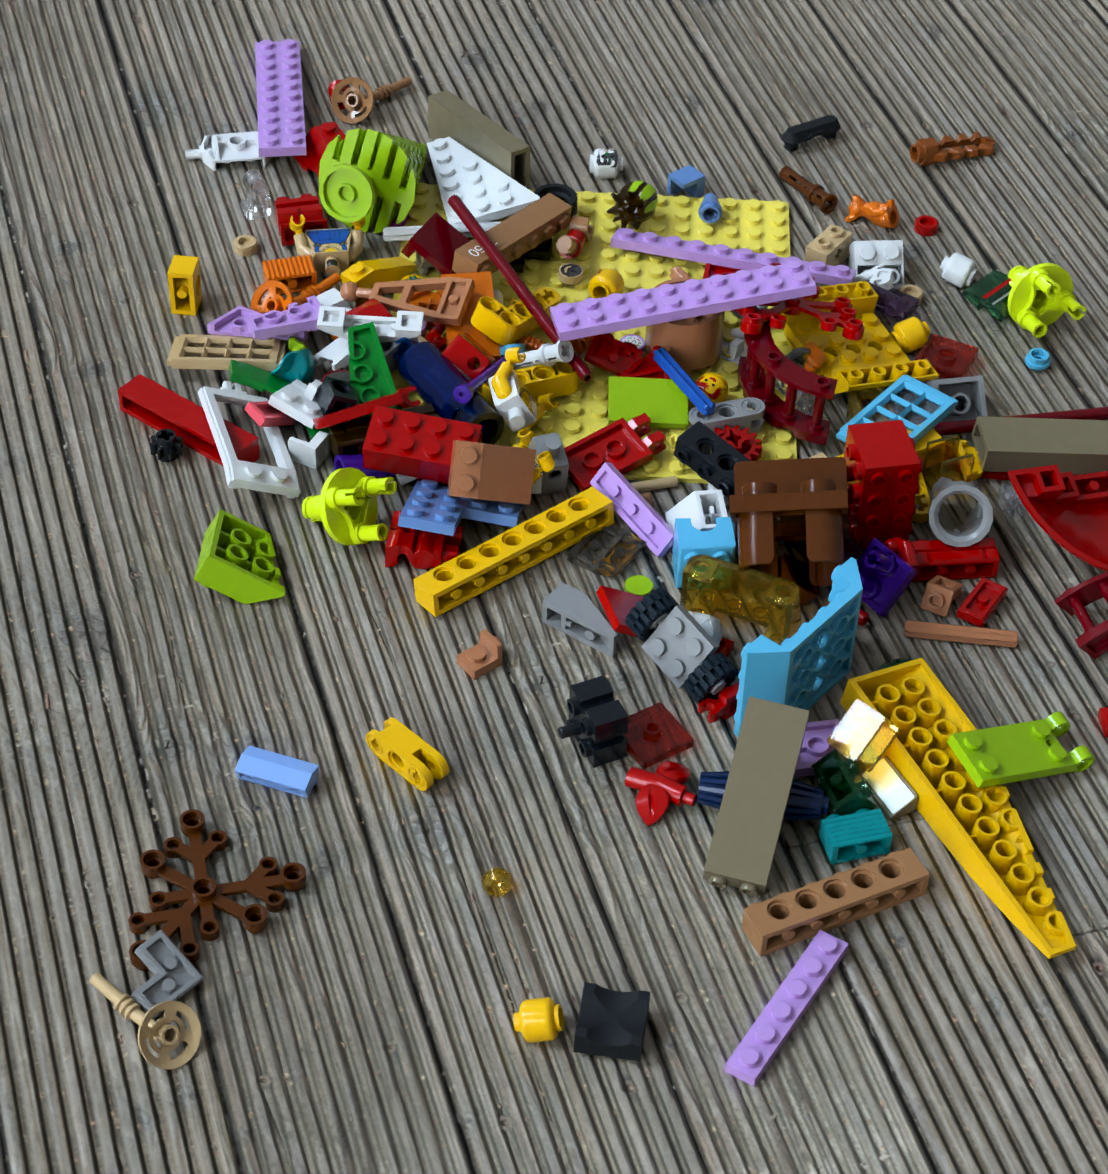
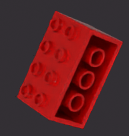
M902 420L848 425L844 458L846 459L849 537L865 549H867L874 538L879 539L883 543L887 539H893L894 537L908 540L909 535L913 532L912 514L916 513L915 495L920 490L918 477L919 473L923 471V461L921 456H918L915 451L914 439L909 437Z

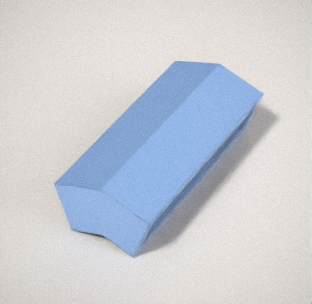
M249 745L241 754L234 771L238 779L309 798L312 788L318 782L319 765Z

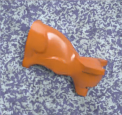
M852 195V201L849 204V215L845 218V222H850L864 216L873 224L883 228H895L898 226L899 211L894 199L888 200L887 203L877 201L866 202L860 195Z

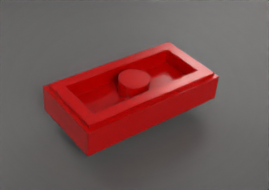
M982 577L958 608L956 617L978 627H983L1006 597L1008 588Z

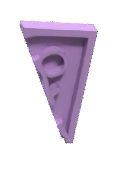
M238 306L208 323V334L253 337L248 329L247 319L262 313ZM308 331L297 332L291 336H274L270 339L288 340L290 337H294L299 341H305L308 339Z

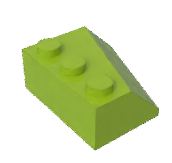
M219 509L205 532L194 580L206 588L214 589L243 604L280 598L286 593L284 586L279 583L281 573L280 569L276 568L274 564L276 554L270 533Z

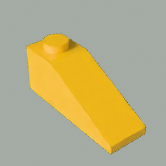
M398 256L358 261L342 272L340 276L343 284L354 282L360 288L372 289L374 283L400 281L403 277L418 269L417 264Z

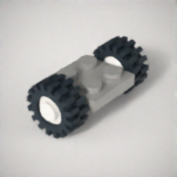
M660 587L657 590L651 591L650 595L646 594L643 600L638 601L636 607L631 608L630 613L627 614L626 625L640 640H646L641 646L643 650L678 689L684 688L697 704L703 699L715 700L724 688L731 686L730 683L736 680L735 677L738 676L739 670L724 653L718 652L715 656L713 655L720 646L691 614L676 602L665 588Z

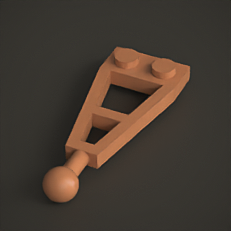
M440 277L374 283L371 289L360 288L354 282H346L340 288V295L347 302H353L358 298H368L369 300L375 298L387 310L394 312H424L423 320L436 324L460 326L475 288V283L473 279ZM444 290L436 311L410 304L415 292ZM402 293L399 301L382 296L383 294Z

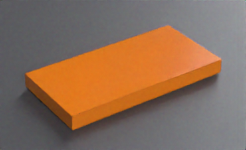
M491 271L441 275V277L473 279L475 283V288L461 325L445 324L447 347L458 334L468 333L498 361L500 359L499 344L479 331L471 323V317L479 299L483 296L494 298ZM476 358L474 363L480 362V360Z

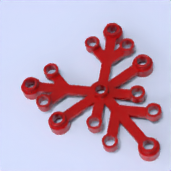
M771 263L770 265L776 266V265H781V264H780V263ZM818 286L817 294L757 305L775 306L770 309L751 306L733 310L745 316L742 318L740 330L750 335L760 334L762 324L770 320L772 328L784 329L787 318L780 314L796 316L800 315L801 312L818 318L821 323L820 328L824 331L834 332L837 326L843 328L842 336L849 340L863 339L865 329L863 322L856 319L857 311L852 308L850 299L837 297L833 302L810 301L819 298L820 288ZM818 309H828L831 312H823Z

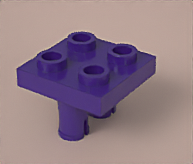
M874 538L857 561L863 587L861 600L879 615L885 617L918 571L882 541Z

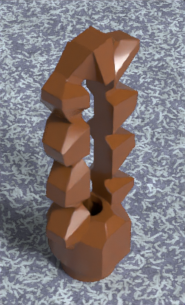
M976 131L970 138L962 133L957 135L956 140L950 136H944L940 143L932 137L918 139L916 144L910 147V158L920 166L934 165L936 162H946L947 159L959 160L963 157L993 155L995 140L989 136L982 137L979 131Z

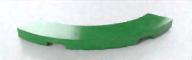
M231 359L229 365L231 382L251 387L260 392L269 391L271 393H275L286 385L291 384L276 375H271L270 372ZM306 426L311 440L319 431L329 433L328 427L311 429Z

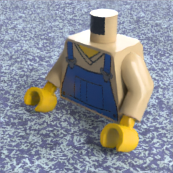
M300 214L301 224H295L293 216L290 218L289 227L296 233L294 240L297 255L301 257L303 255H311L317 273H326L328 276L334 273L339 274L350 267V263L354 262L363 252L364 231L361 230V227L366 223L365 217L359 221L351 222L354 230L349 227L305 230V233L302 231L305 217Z

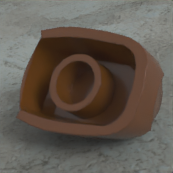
M785 552L778 557L777 588L780 593L793 605L809 604L820 592L819 587L813 586L810 583L809 564L790 557Z

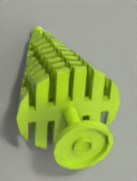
M361 128L347 130L345 141L344 139L340 141V135L335 137L328 144L320 160L319 197L327 213L351 228L353 227L351 222L359 221L365 217L366 223L361 227L364 233H367L371 228V224L374 225L375 223L374 234L383 232V228L389 227L397 214L396 224L399 225L405 220L414 203L428 153L427 146L424 143H417V141L370 129L366 131Z

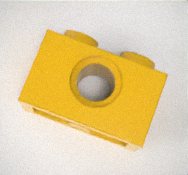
M174 255L167 272L171 314L196 316L202 300L199 257Z

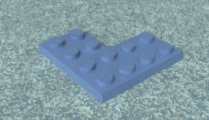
M422 479L421 481L417 480L399 515L398 526L454 536L461 518L515 527L521 517L524 504L448 496L447 485Z

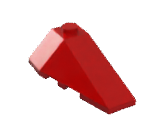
M334 121L315 126L306 135L307 155L293 157L302 169L307 172L310 170L314 171L319 178L320 160L328 144L338 135L341 136L340 141L342 139L345 141L346 136Z

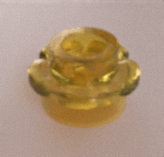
M492 868L482 876V887L490 896H503L511 888L512 875L506 872L504 868Z

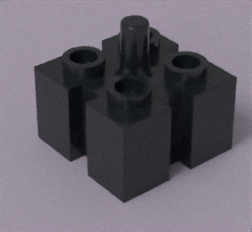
M604 676L571 685L570 699H567L569 719L566 720L565 726L558 728L559 737L561 739L575 737L581 755L584 758H588L593 768L625 758L627 740L624 734L628 733L629 716L620 701H615L613 698V690Z

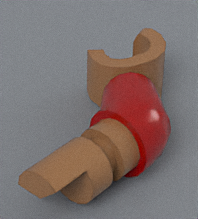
M573 215L568 233L557 241V249L564 258H577L582 253L585 242L591 241L594 227L589 225L590 218Z

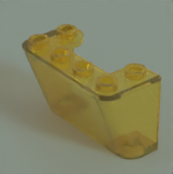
M708 555L692 557L683 570L680 605L687 611L700 612L712 616L717 611L765 626L767 629L764 636L779 645L786 638H791L798 632L801 626L800 590L794 582L751 568H747V571L739 572V565Z

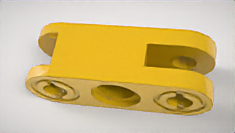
M393 717L384 721V729L381 732L372 729L366 734L365 738L370 750L420 791H425L433 786V778L441 780L449 774L450 770L445 758Z

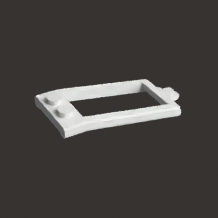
M223 381L220 389L206 386L200 388L198 395L220 454L229 488H244L285 495L287 498L292 499L298 498L301 490L297 472L279 426L263 427L278 467L238 460L217 402L246 407L248 402H264L269 400L264 397L248 395L247 392L242 391L239 383L234 382L231 386L230 381Z

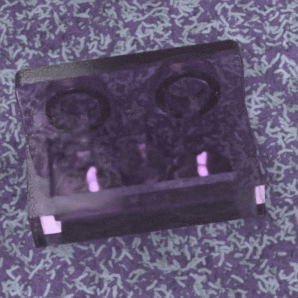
M868 282L879 296L875 310L903 321L918 308L919 299L892 288L888 291Z

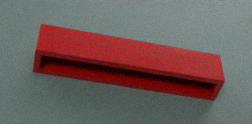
M141 374L118 389L121 411L158 431L161 429L175 431L176 437H183V445L223 466L205 412L201 406ZM223 419L237 459L253 463L260 458L258 437Z

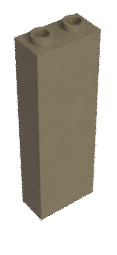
M448 90L428 96V137L431 140L450 137L529 189L530 146Z
M977 416L971 438L976 452L978 451L977 457L982 471L1008 472L1049 465H1058L1060 473L1071 471L1072 474H1088L1108 471V420Z
M749 696L704 868L703 879L709 880L708 883L718 888H726L727 885L739 888L741 893L750 896H757L758 893L765 895L806 732L809 710Z

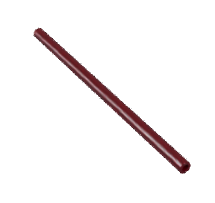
M452 195L448 199V204L553 344H556L559 338L552 319L460 197ZM574 350V357L568 364L583 383H588L592 380L593 374Z
M1108 407L1003 417L1108 420ZM976 419L940 422L934 429L940 436L972 433Z

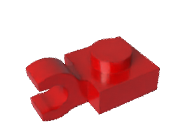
M739 682L724 688L719 693V699L717 700L708 698L700 701L698 713L710 711L708 713L709 723L716 722L720 717L726 720L735 715Z

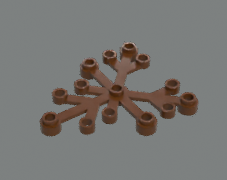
M194 809L187 810L180 816L181 832L189 838L190 847L184 844L180 838L170 837L164 842V852L169 858L182 857L193 863L195 880L167 866L165 855L160 850L152 849L144 852L140 857L141 871L144 875L151 879L161 877L183 890L166 893L156 891L149 896V906L152 913L136 912L128 919L129 929L133 934H143L148 930L149 926L165 924L161 929L171 938L180 929L182 940L180 951L191 963L197 961L200 957L199 944L195 942L191 916L199 908L202 918L200 934L205 941H214L220 936L219 923L215 920L213 906L242 921L243 927L248 932L258 934L264 931L268 925L267 910L277 913L282 911L285 906L284 895L280 891H272L270 889L285 887L288 891L297 892L303 888L307 881L306 869L302 864L296 862L288 863L282 867L281 874L277 875V860L273 857H264L259 861V866L246 880L223 884L215 883L207 875L205 861L215 851L226 849L228 845L227 834L222 830L212 831L208 836V840L202 845L201 834L206 827L205 816L201 811ZM272 866V868L266 869L264 867ZM249 893L264 901L266 908L260 904H251L243 907L225 896ZM273 900L279 901L277 903H271V901ZM156 901H163L162 903H159V904H156V903H155ZM185 903L181 908L167 910L169 905ZM136 922H143L140 925H135ZM210 928H211V929H214L213 931H210V932L205 931V930L210 929ZM147 940L137 941L129 949L131 964L139 970H148V967L134 952L137 947ZM188 950H194L192 953H186Z

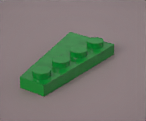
M370 322L349 327L350 384L358 400L356 405L395 393L396 389L374 323ZM396 405L391 406V407H388V408H393V409L402 410V408H399V407L396 406ZM373 413L352 419V421L362 419L364 417H371Z

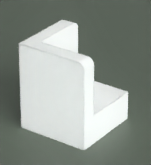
M319 431L310 442L290 437L288 439V452L292 461L317 469L330 455L329 433Z

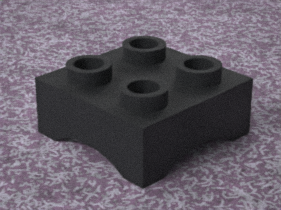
M585 982L574 1035V1052L640 1062L649 1011L650 992L642 990L633 992L613 991L594 983Z

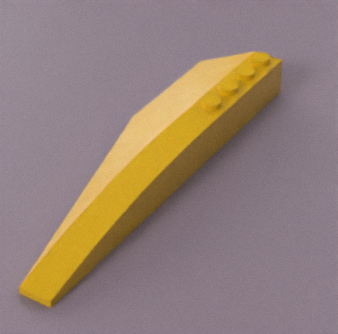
M918 658L848 679L840 704L861 733L867 736L869 744L880 759L887 756L918 795L917 810L969 876L1002 913L1048 959L1075 950L1076 943L1062 912L1057 911L1054 904L1055 896L1052 889L1047 888L1042 877L1044 871L1040 862L1035 861L1032 854L1034 848L1015 808H1012L1009 802L1010 794L1007 787H1003L1000 784L978 788L947 743L950 736L954 733L977 729L924 659Z

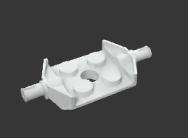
M258 131L206 135L202 145H199V149L185 150L186 160L203 159V162L213 171H216L215 163L251 162L262 159L263 167H266L272 157H259Z

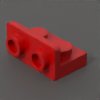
M611 333L591 336L584 361L619 376L624 371L633 367V364L642 357L643 351L637 349V346L633 343L621 342L615 339Z

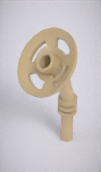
M99 972L90 978L89 982L114 1004L113 1008L119 1011L121 1016L139 1025L138 1045L141 1054L147 1062L157 1068L175 1069L186 1064L194 1056L201 1040V1025L196 1013L188 1005L178 1001H164L156 1004L147 1013H144L140 1010L141 1006L139 1003H136L129 994H122ZM164 1010L163 1018L157 1021L152 1019L154 1015ZM177 1011L184 1015L190 1030H186L183 1021L176 1016ZM172 1020L177 1024L178 1028L170 1025ZM145 1039H148L150 1047L158 1053L157 1058L149 1051ZM154 1040L161 1044L160 1048L155 1044ZM181 1041L187 1042L188 1044L183 1052L171 1059L169 1051L175 1049Z

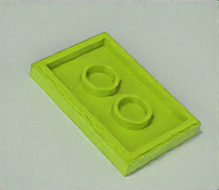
M609 376L608 425L621 418H624L628 423L632 418L646 413L651 419V423L648 424L651 428H688V397L672 379Z

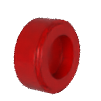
M929 215L919 216L915 219L914 231L921 236H933L938 232L939 222L936 218Z

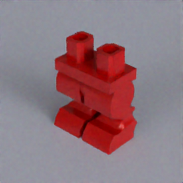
M302 194L299 198L289 199L287 196L277 198L275 201V215L282 246L295 245L294 235L296 233L289 227L291 216H293L295 224H301L300 214L305 217L303 233H305V230L328 229L327 219L323 218V210L318 196Z
M393 511L385 547V567H393L398 564L400 554H405L412 566L417 569L435 568L459 556L463 527H457L454 536L398 526V520L401 511Z

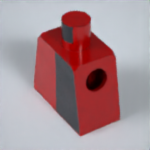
M468 333L458 334L442 353L472 380L497 361ZM476 358L480 360L479 368H476L474 364Z

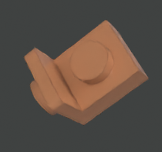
M940 575L935 576L927 582L920 607L946 617L949 614L952 601L961 595L964 584Z
M484 629L480 631V643L457 655V664L475 680L502 665L503 645L498 637L493 636Z

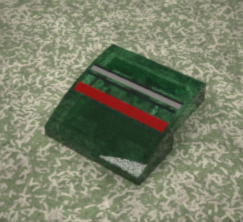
M993 270L962 292L978 310L986 307L1000 323L1010 316L1008 296L1012 287L1009 285L1011 279L1008 278V275Z

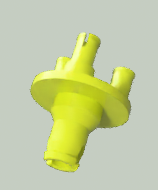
M1042 263L1028 269L1025 266L1018 265L1008 273V278L1011 279L1009 285L1012 287L1008 296L1009 314L1021 328L1030 331L1034 337H1043L1047 333V326L1060 318L1064 312H1067L1074 320H1079L1085 315L1083 312H1086V308L1076 300V296L1073 294L1072 278L1061 266L1054 263Z
M340 468L332 472L326 479L321 494L311 495L304 499L302 514L305 519L311 518L312 522H323L329 536L341 545L351 546L367 544L369 541H385L389 534L387 525L384 523L376 524L378 515L377 495H393L396 492L397 484L396 481H393V477L375 478L373 476H366L365 473L356 468Z

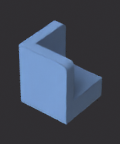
M688 165L668 174V194L673 195L686 190L694 197L699 198L704 195L705 175L693 166Z

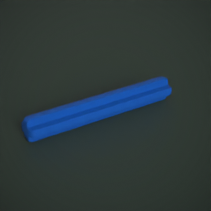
M665 348L655 349L653 359L704 416L713 414L715 412L713 401Z

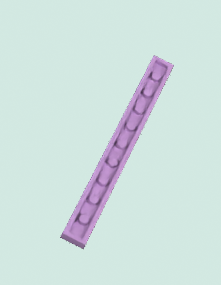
M630 228L617 229L611 237L610 246L748 271L759 269L771 263L786 264L793 260L802 261L798 257H779L770 252L763 254L755 253L747 248L732 249L724 244L709 245L700 240H681L677 236L662 237L657 236L653 232L639 233L634 232ZM804 261L811 276L815 278V283L827 285L854 283L856 270L850 269L846 265L831 266L825 265L822 261Z

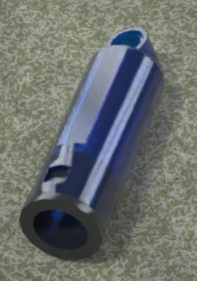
M406 337L397 340L396 344L400 343L397 351L394 352L393 358L399 362L398 371L402 379L409 386L416 387L414 392L425 404H432L438 417L482 425V443L495 444L501 438L504 431L505 421L503 416L478 390L473 393V398L468 403L461 404L455 400L453 395L454 389L458 385L468 384L470 381L450 360L442 355L443 352L431 342H417Z

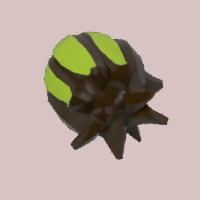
M637 180L627 183L617 192V195L614 192L611 193L616 204L607 210V213L617 215L613 222L621 220V228H626L627 224L630 223L638 230L643 221L649 220L655 214L658 196L655 187L651 184Z

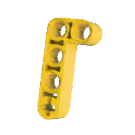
M543 287L532 294L551 318L550 307L557 306L561 296L554 289ZM483 296L479 299L471 317V323L475 328L500 345L512 344L540 327L521 300L507 308L494 298Z
M556 362L554 366L550 367L537 365L514 370L536 402H538V398L541 395L553 393L550 398L552 399L573 394L579 388V377L568 362ZM489 382L482 386V401L491 410H497L494 405Z

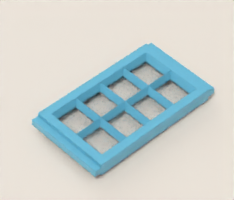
M907 374L902 375L840 428L836 438L846 443L848 425L902 420L909 437L913 438L916 444L958 405V400Z

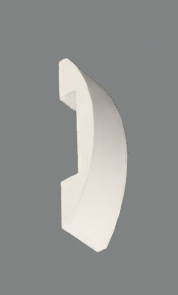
M320 306L317 329L340 338L348 339L349 327L373 322L380 342H395L421 335L424 312L398 311L396 318L346 315V307Z

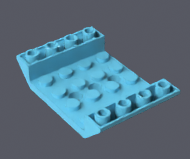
M851 557L843 565H838L831 575L833 582L828 597L829 605L821 607L816 616L809 622H804L798 632L791 638H786L779 645L761 634L752 643L749 642L744 646L741 652V670L738 675L740 681L739 691L736 695L737 709L734 715V735L739 737L749 696L809 710L850 673L863 592L856 559Z

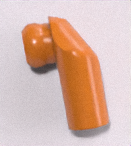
M810 341L804 346V348L810 349V353H807L808 357L806 358L807 362L804 363V369L816 373L817 369L821 368L824 364L826 356L814 342Z

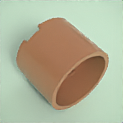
M677 278L667 280L658 284L654 288L660 287L663 284L673 285L683 283L691 278ZM725 311L646 326L645 354H650L651 349L659 345V348L663 347L668 351L688 375H692V370L705 367L711 369L718 363L721 357Z

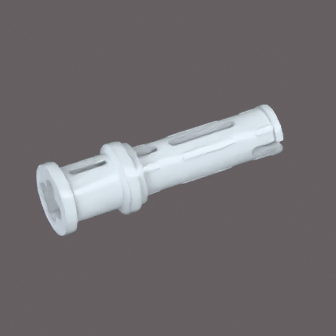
M560 340L553 345L550 343L542 344L537 350L523 352L526 354L525 361L523 363H514L513 367L514 370L537 365L550 367L554 366L556 362H570L574 357L573 346L569 341L560 342Z

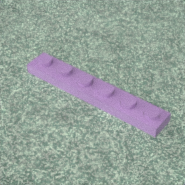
M819 930L725 1064L724 1072L753 1087L756 1085L847 953L849 943Z

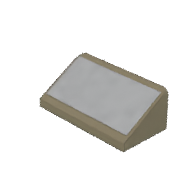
M887 756L879 759L858 776L857 780L890 821L916 811L918 803L917 793Z

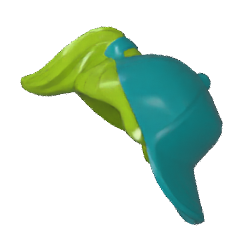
M290 337L288 339V346L291 352L287 353L278 367L270 373L289 383L297 379L303 383L311 381L316 369L314 355L301 341Z

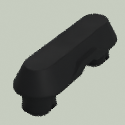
M827 115L789 127L782 135V140L785 143L784 148L788 151L796 150L799 148V143L809 141L819 135L826 139L835 138L841 125L836 116Z

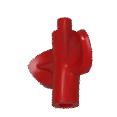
M666 761L660 763L656 772L634 766L629 769L625 778V786L639 790L636 795L635 805L642 821L647 826H651L661 819L668 810L670 802L680 807L684 803L695 806L698 795L689 792V787L684 785L691 776L689 768L676 762Z

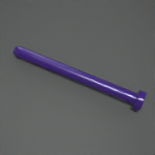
M505 356L468 384L458 385L453 392L455 400L461 404L468 403L473 398V393L487 383L488 378L495 375L502 362H506Z

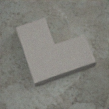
M161 929L137 947L134 952L154 976L136 989L131 997L147 1013L158 1003L179 1001L198 986L204 977ZM164 1010L158 1012L156 1015L152 1017V1019L155 1020L164 1012Z

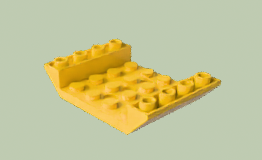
M868 281L820 286L819 298L810 300L833 302L837 297L850 299L852 308L857 311L856 319L861 320L865 327L863 339L849 340L843 337V328L837 326L834 332L824 331L820 328L821 323L818 318L804 312L796 316L781 314L787 318L784 332L796 348H804L806 343L812 341L824 352L826 360L821 368L817 369L815 374L836 379L835 394L889 387L902 375L906 374L921 382L936 380L939 377V374L927 359L910 361L875 315L874 309L879 296ZM818 309L823 312H831L828 309ZM806 354L802 357L807 362L806 358L808 357V355Z

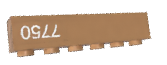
M548 193L487 230L486 233L510 263L515 259H519L529 250L535 249L539 244L552 238L553 235L561 230H565L571 222L572 206L553 194ZM475 238L455 250L452 271L457 274L491 271V274L498 270Z

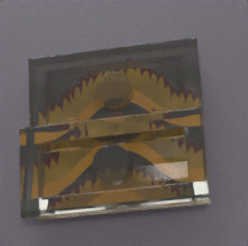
M604 526L601 527L599 532H597V529L586 534L569 552L567 560L593 573L617 577L645 547L646 542L624 528L619 533H616Z

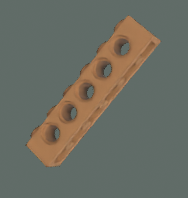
M911 848L899 852L894 851L872 862H864L853 869L837 872L823 880L813 881L804 887L790 892H782L774 898L751 904L749 907L744 908L742 930L759 956H763L814 937L819 930L827 932L923 896L927 891L930 874Z

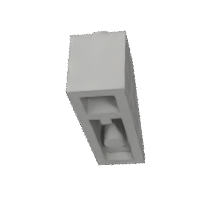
M562 582L542 601V622L612 658L616 655L617 633L585 593Z

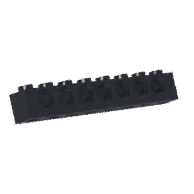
M700 421L677 437L674 456L681 463L694 470L702 479L708 481L718 490H722L724 496L729 498V495H735L734 465L737 462L751 460ZM852 538L844 540L845 562L851 557L858 561L866 550ZM806 541L784 542L800 553L805 560L809 561L807 558Z

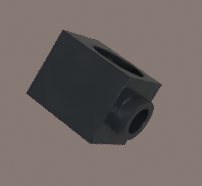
M327 376L315 396L323 416L355 406L358 401L350 382Z

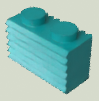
M863 808L852 814L842 816L832 814L825 819H821L819 838L830 863L834 865L835 863L840 864L842 861L846 863L848 860L853 861L854 859H864L865 857L887 855L890 852L892 832L880 808L874 810Z

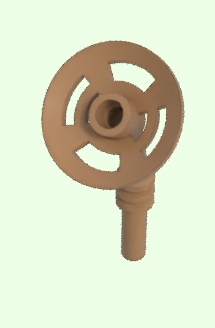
M408 76L390 85L380 86L373 92L366 81L357 77L345 78L335 86L332 92V110L345 123L356 124L362 122L370 115L374 101H383L391 97L393 93L412 85V79ZM352 84V87L346 89L343 95L340 94L344 87ZM360 86H363L368 94L364 95L360 91ZM339 103H344L345 108L350 111L347 116L340 110ZM368 107L364 114L356 118L357 114L362 113Z

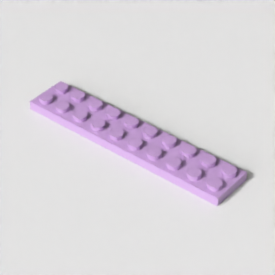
M285 39L276 42L271 40L255 42L259 157L307 155L299 41Z
M793 260L786 264L776 266L765 265L759 269L749 271L739 270L732 274H717L700 280L689 279L683 283L663 284L660 287L651 289L641 288L624 294L613 293L608 297L587 298L575 303H560L557 306L550 307V315L558 338L562 342L817 294V286L804 261Z

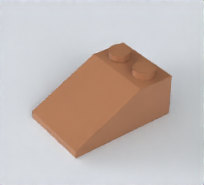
M453 440L447 495L530 505L536 450Z

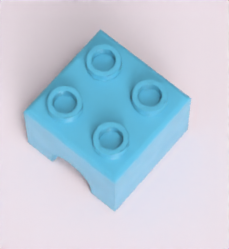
M715 517L716 526L709 531H701L694 528L691 524V518L675 519L672 564L676 588H722L732 586L736 542L731 517Z

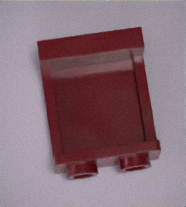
M436 212L411 237L401 252L409 258L417 251L442 274H457L452 271L455 250L468 243L469 240Z

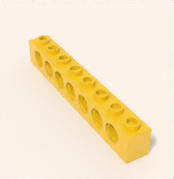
M593 486L414 578L416 601L434 617L451 610L614 524L613 501Z

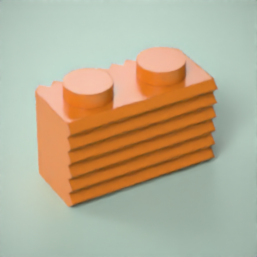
M309 254L302 257L298 255L297 257L293 256L287 259H269L262 262L264 282L271 280L280 281L290 289L291 293L301 292L311 285H317V272L312 257ZM277 288L279 295L286 294L282 289Z

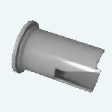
M941 477L934 484L931 491L932 502L928 511L929 525L934 535L943 543L954 547H967L981 541L990 531L993 522V507L977 480L968 483L965 481H952L950 478ZM964 493L973 496L977 500L976 506L969 513L963 526L948 524L940 510V506L946 498L954 494Z

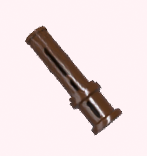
M785 166L780 170L779 178L806 196L809 204L818 206L819 210L824 214H829L835 209L838 202L836 195L827 193L824 187L819 184H812L789 166Z

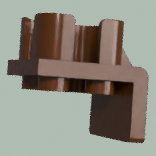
M843 457L735 463V495H729L731 521L736 544L738 545L739 572H741L742 585L754 589L775 588L778 585L777 542L806 541L810 583L816 587L832 586L833 580H831V575L838 565L845 563L844 540H850L846 459Z

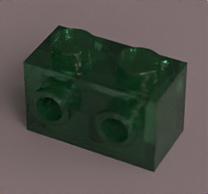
M835 748L811 766L819 779L817 784L820 788L824 789V794L828 795L831 801L829 806L835 814L842 816L855 813L863 808L873 810L877 807L872 798L875 792L866 779H861L859 773L862 772V769L853 757L847 759Z

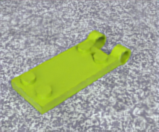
M1060 711L1049 715L1046 719L954 733L947 741L978 788L1074 771L1081 772L1088 769L1095 761V757L1086 745L1078 746L1070 753H1067L1059 743L1057 738L1064 735L1071 727L1070 722Z

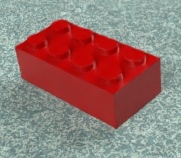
M375 405L362 448L363 468L448 484L453 440L482 443V425Z

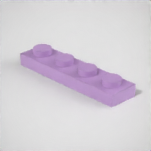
M605 462L590 481V484L613 501V509L657 557H664L673 545L674 530L612 463Z

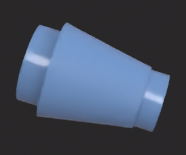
M713 193L705 195L698 210L699 217L704 222L714 223L722 216V208L718 197Z

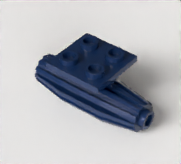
M729 771L701 772L697 803L720 809ZM793 780L784 820L820 819L821 813L827 814L829 796L823 795V788Z

